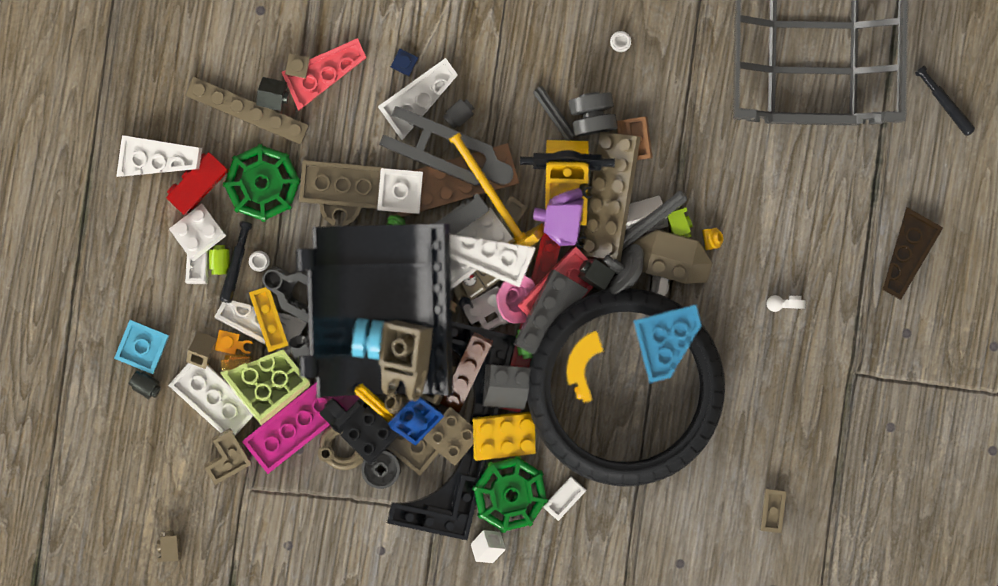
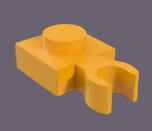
M219 330L215 350L236 355L237 349H240L243 353L250 354L251 351H246L244 346L246 343L253 344V342L250 340L239 341L241 334Z

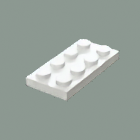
M491 207L489 208L490 211L456 234L511 244L515 242ZM450 258L451 289L477 269Z

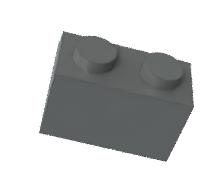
M486 364L482 406L524 409L528 399L531 368Z

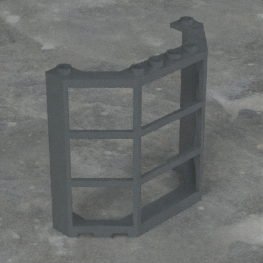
M735 0L733 120L760 122V119H765L766 124L852 126L865 124V121L868 120L869 124H884V122L902 123L906 121L908 0L898 1V18L858 22V0H851V22L777 21V0H770V20L741 15V0ZM741 22L770 27L769 66L740 62ZM898 25V64L857 68L858 29ZM776 28L851 29L850 68L776 67ZM740 69L769 73L768 112L739 108ZM897 71V111L857 113V74ZM776 73L850 75L849 114L775 112Z

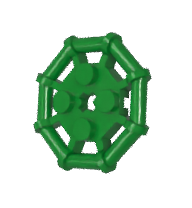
M261 143L232 157L233 160L225 182H223V187H225L236 213L240 212L257 218L261 222H266L267 219L292 209L291 205L301 179H299L289 158L290 155L287 152L283 153L263 146ZM258 155L257 162L252 163L248 166H246L243 163L244 161ZM263 155L275 158L278 161L275 165L263 161ZM282 164L290 179H283L278 169ZM240 165L244 169L240 181L234 182ZM259 177L268 181L263 189L261 186H256V183L259 182ZM284 184H290L284 200L280 197V193ZM234 186L241 187L245 196L242 201H240ZM277 199L281 203L267 211L265 210V204ZM249 200L260 204L261 211L245 206V204Z
M521 456L488 463L487 469L472 489L475 492L478 508L477 516L479 519H484L498 528L501 533L525 526L531 527L545 503H548L543 471L522 460ZM514 466L512 473L501 475L498 471ZM520 468L532 476L526 480L519 475ZM494 473L497 477L496 480L492 482L490 488H484ZM536 482L538 496H533L531 484ZM509 490L516 492L512 500L506 497ZM483 493L490 496L491 505L487 508ZM532 501H535V505L527 515V506L529 505V503L531 504ZM495 510L504 515L503 520H499L490 513ZM517 515L523 516V519L509 522L510 517Z

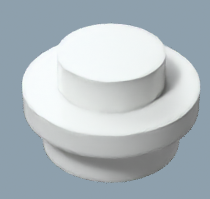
M624 31L614 33L610 40L611 47L617 52L628 50L631 45L629 34Z
M255 251L249 257V265L254 271L262 272L270 264L269 256L263 251Z

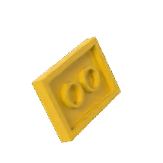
M521 412L473 418L474 459L479 461L536 454L535 424L533 423L531 413Z

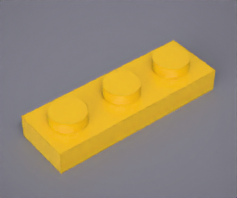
M264 287L249 292L268 352L288 347L289 345L271 291Z

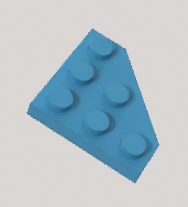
M696 305L634 320L650 383L671 378L690 346V343L701 327Z

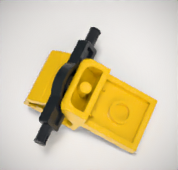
M546 140V153H534L533 157L520 156V165H533V169H546L545 209H547L549 200L553 199L554 196L577 189L582 184H588L589 170L600 171L601 167H615V158L608 159L602 158L601 154H589V141ZM582 196L581 199H584L581 225H587L588 198Z

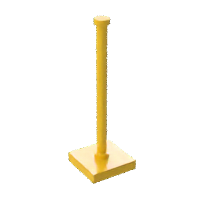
M460 132L449 138L451 143L454 142L514 235L513 239L515 242L512 244L531 246L537 243L544 234L543 223L525 233L521 232L460 138L462 136Z

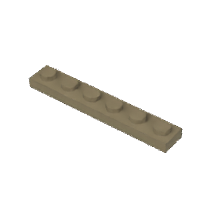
M193 77L185 95L300 145L309 128L307 124L269 108L256 106L255 102L196 77Z

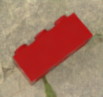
M210 152L207 154L203 153L201 155L200 168L186 170L181 176L183 180L178 185L175 183L167 191L169 195L166 199L186 216L229 170Z

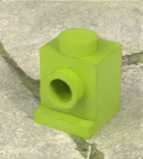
M687 207L669 214L667 220L673 234L689 238L692 237L690 228L693 225L689 215L685 217L684 213L688 211Z

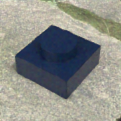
M399 49L391 68L410 77L419 58Z

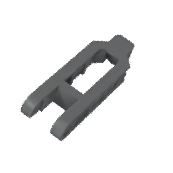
M395 106L391 116L400 118L410 125L422 129L423 132L416 148L386 135L382 136L379 143L380 146L474 186L480 185L473 172L424 152L431 133L440 135L450 141L449 138L459 133L458 131ZM460 133L462 135L460 138L469 150L472 149L485 155L486 161L482 172L488 181L499 185H507L512 181L514 176L513 169L508 164L497 160L491 145Z
M280 267L268 269L263 275V284L267 289L277 294L281 309L309 323V306L293 298L292 290L298 281L308 286V271L298 270L290 273Z

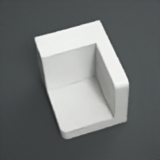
M483 530L471 543L476 562L493 563L506 550L501 532Z

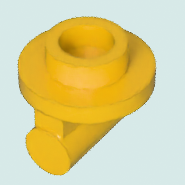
M718 228L702 230L705 250L721 247L724 237Z

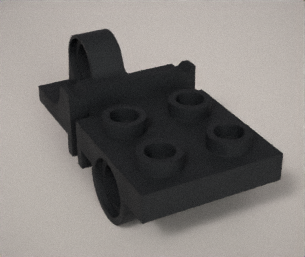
M331 398L326 403L325 408L319 413L370 465L399 436L397 432L390 428L388 422L361 398L348 411L335 399Z

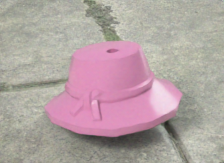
M524 275L520 287L506 281L502 283L496 294V302L503 319L512 324L525 322L527 315L517 305L535 287L533 280Z

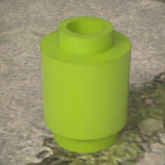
M214 245L213 249L208 250L211 275L227 274L230 264L229 249H225V245Z

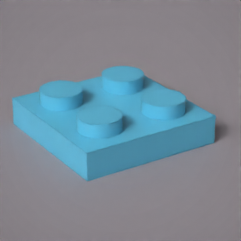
M129 320L114 359L154 374L170 335Z

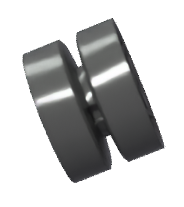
M385 450L371 465L365 460L363 461L361 468L362 476L366 483L374 488H388L396 482L400 475V461L389 450ZM379 465L385 468L383 473H380L377 469Z

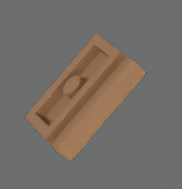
M647 117L617 121L618 134L641 137L637 161L653 158Z

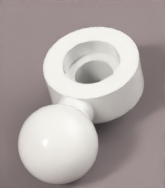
M772 295L767 300V307L773 312H777L782 308L805 309L806 300H801L802 296H789V300H782L780 296Z

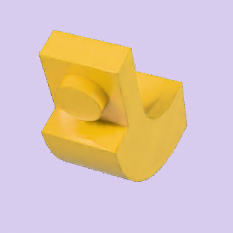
M597 331L584 336L574 346L567 362L566 374L568 384L577 382L578 386L574 387L577 398H582L583 402L592 400L585 380V366L593 355L603 351Z

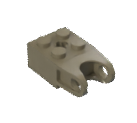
M398 320L383 323L379 365H381L382 390L384 394H394L400 380H402L406 386L409 400L417 401L421 397L429 369L433 328Z

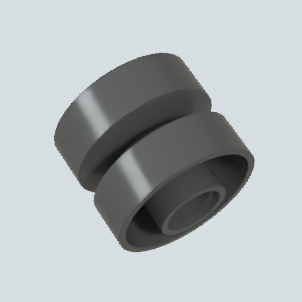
M611 92L586 93L568 101L571 115H583L582 119L572 122L575 136L592 135L618 128L616 114L603 113V111L614 107Z

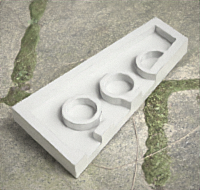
M446 58L378 106L401 140L407 136L414 126L400 118L391 116L395 106L423 117L458 75Z
M122 135L116 177L199 169L202 148Z
M450 234L451 259L520 287L536 247Z
M236 301L231 303L222 302L214 316L216 319L266 345L253 306ZM278 313L287 342L289 343L290 339L301 335L307 322L288 314ZM289 346L276 350H284L288 356L291 353Z

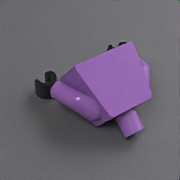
M582 184L577 189L554 196L553 199L549 200L547 209L535 208L533 220L545 222L544 233L548 234L558 245L573 246L576 244L579 248H583L584 243L580 240L587 239V237L580 232L584 199L581 198L582 196L588 199L592 197L590 192L585 193L592 186Z

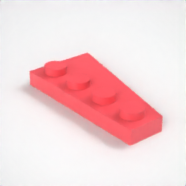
M357 38L310 59L306 79L285 75V71L281 72L285 82H287L298 111L364 61L366 56Z

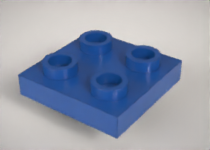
M420 397L417 401L410 400L388 425L392 430L416 446L444 415L440 410Z

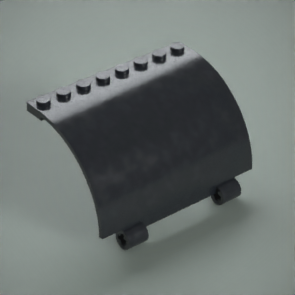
M449 224L313 227V248L296 249V270H308L310 355L299 356V378L316 377L317 398L357 395L354 389L359 384L366 386L373 394H384L379 360L368 358V349L364 358L353 357L352 355L354 329L357 318L369 319L370 328L373 320L385 322L398 320L433 328L429 369L422 394L453 395ZM400 380L395 393L407 394L406 386Z

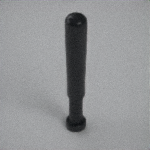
M923 65L915 72V75L917 77L920 76L930 90H932L933 96L965 136L972 134L975 131L973 124L941 86L934 82L927 73V68Z
M240 222L239 239L234 247L220 295V300L224 303H231L233 300L245 252L244 245L248 232L252 229V224L248 222Z

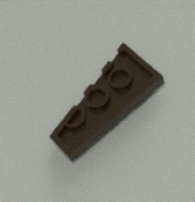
M906 207L883 291L899 300L903 298L943 227Z

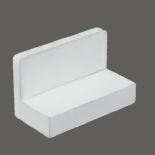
M660 196L630 204L626 231H629L663 204ZM667 217L648 232L668 227Z

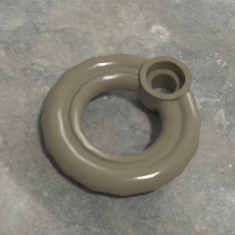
M330 425L321 436L320 448L318 450L319 459L339 470L354 469L362 464L364 459L356 451L347 458H342L335 454L332 442L340 433L336 432ZM323 450L330 452L329 457L326 458L322 455Z

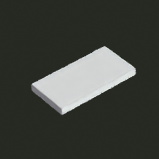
M188 363L168 385L220 433L231 428L236 436L253 417L226 380L210 365L203 369Z

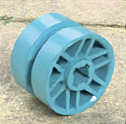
M357 318L353 335V357L364 358L368 349V358L380 359L382 330L385 321L373 320L370 328L369 319Z

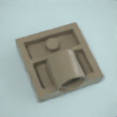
M449 407L443 414L444 417L423 439L455 466L473 445V425L452 407Z

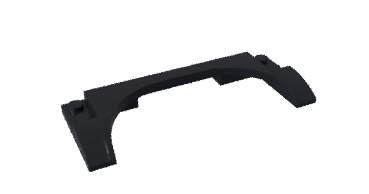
M452 321V350L461 359L474 332L493 341L473 383L474 400L469 422L473 425V418L498 414L499 407L482 406L486 364L509 366L516 336ZM472 445L460 459L451 477L435 492L414 501L391 502L386 523L467 541L476 507L475 492L472 489L484 473L486 460L476 461L474 459Z

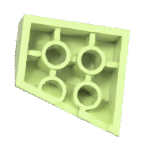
M284 350L261 357L259 360L248 364L239 365L237 368L229 371L220 372L260 425H263L311 387L307 378H299V368Z

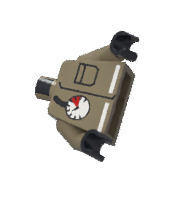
M476 270L455 286L454 293L459 301L462 312H465L463 307L466 304L473 308L471 301L501 279Z

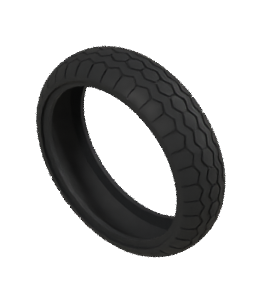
M629 288L615 295L610 290L601 291L584 297L569 306L553 321L546 331L540 347L532 355L529 365L531 370L528 404L533 423L541 439L553 455L572 471L587 479L607 485L640 486L665 479L686 467L701 453L710 441L723 410L725 378L717 347L702 324L689 346L697 365L700 382L696 412L682 436L661 453L647 459L631 462L611 461L590 454L574 443L565 433L557 420L552 404L551 377L555 361L563 345L580 327L597 317L614 312H635L653 316L684 308L679 303L663 295L641 289Z

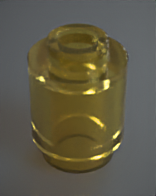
M246 354L225 355V359L221 360L222 372L252 362L251 356H246Z

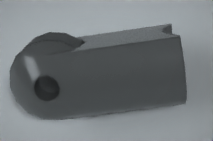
M301 335L293 337L288 343L293 362L298 368L299 356L310 355L308 339Z

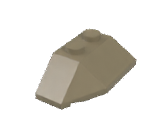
M657 229L632 243L641 246L643 249V272L685 284L707 283L713 262L698 240Z

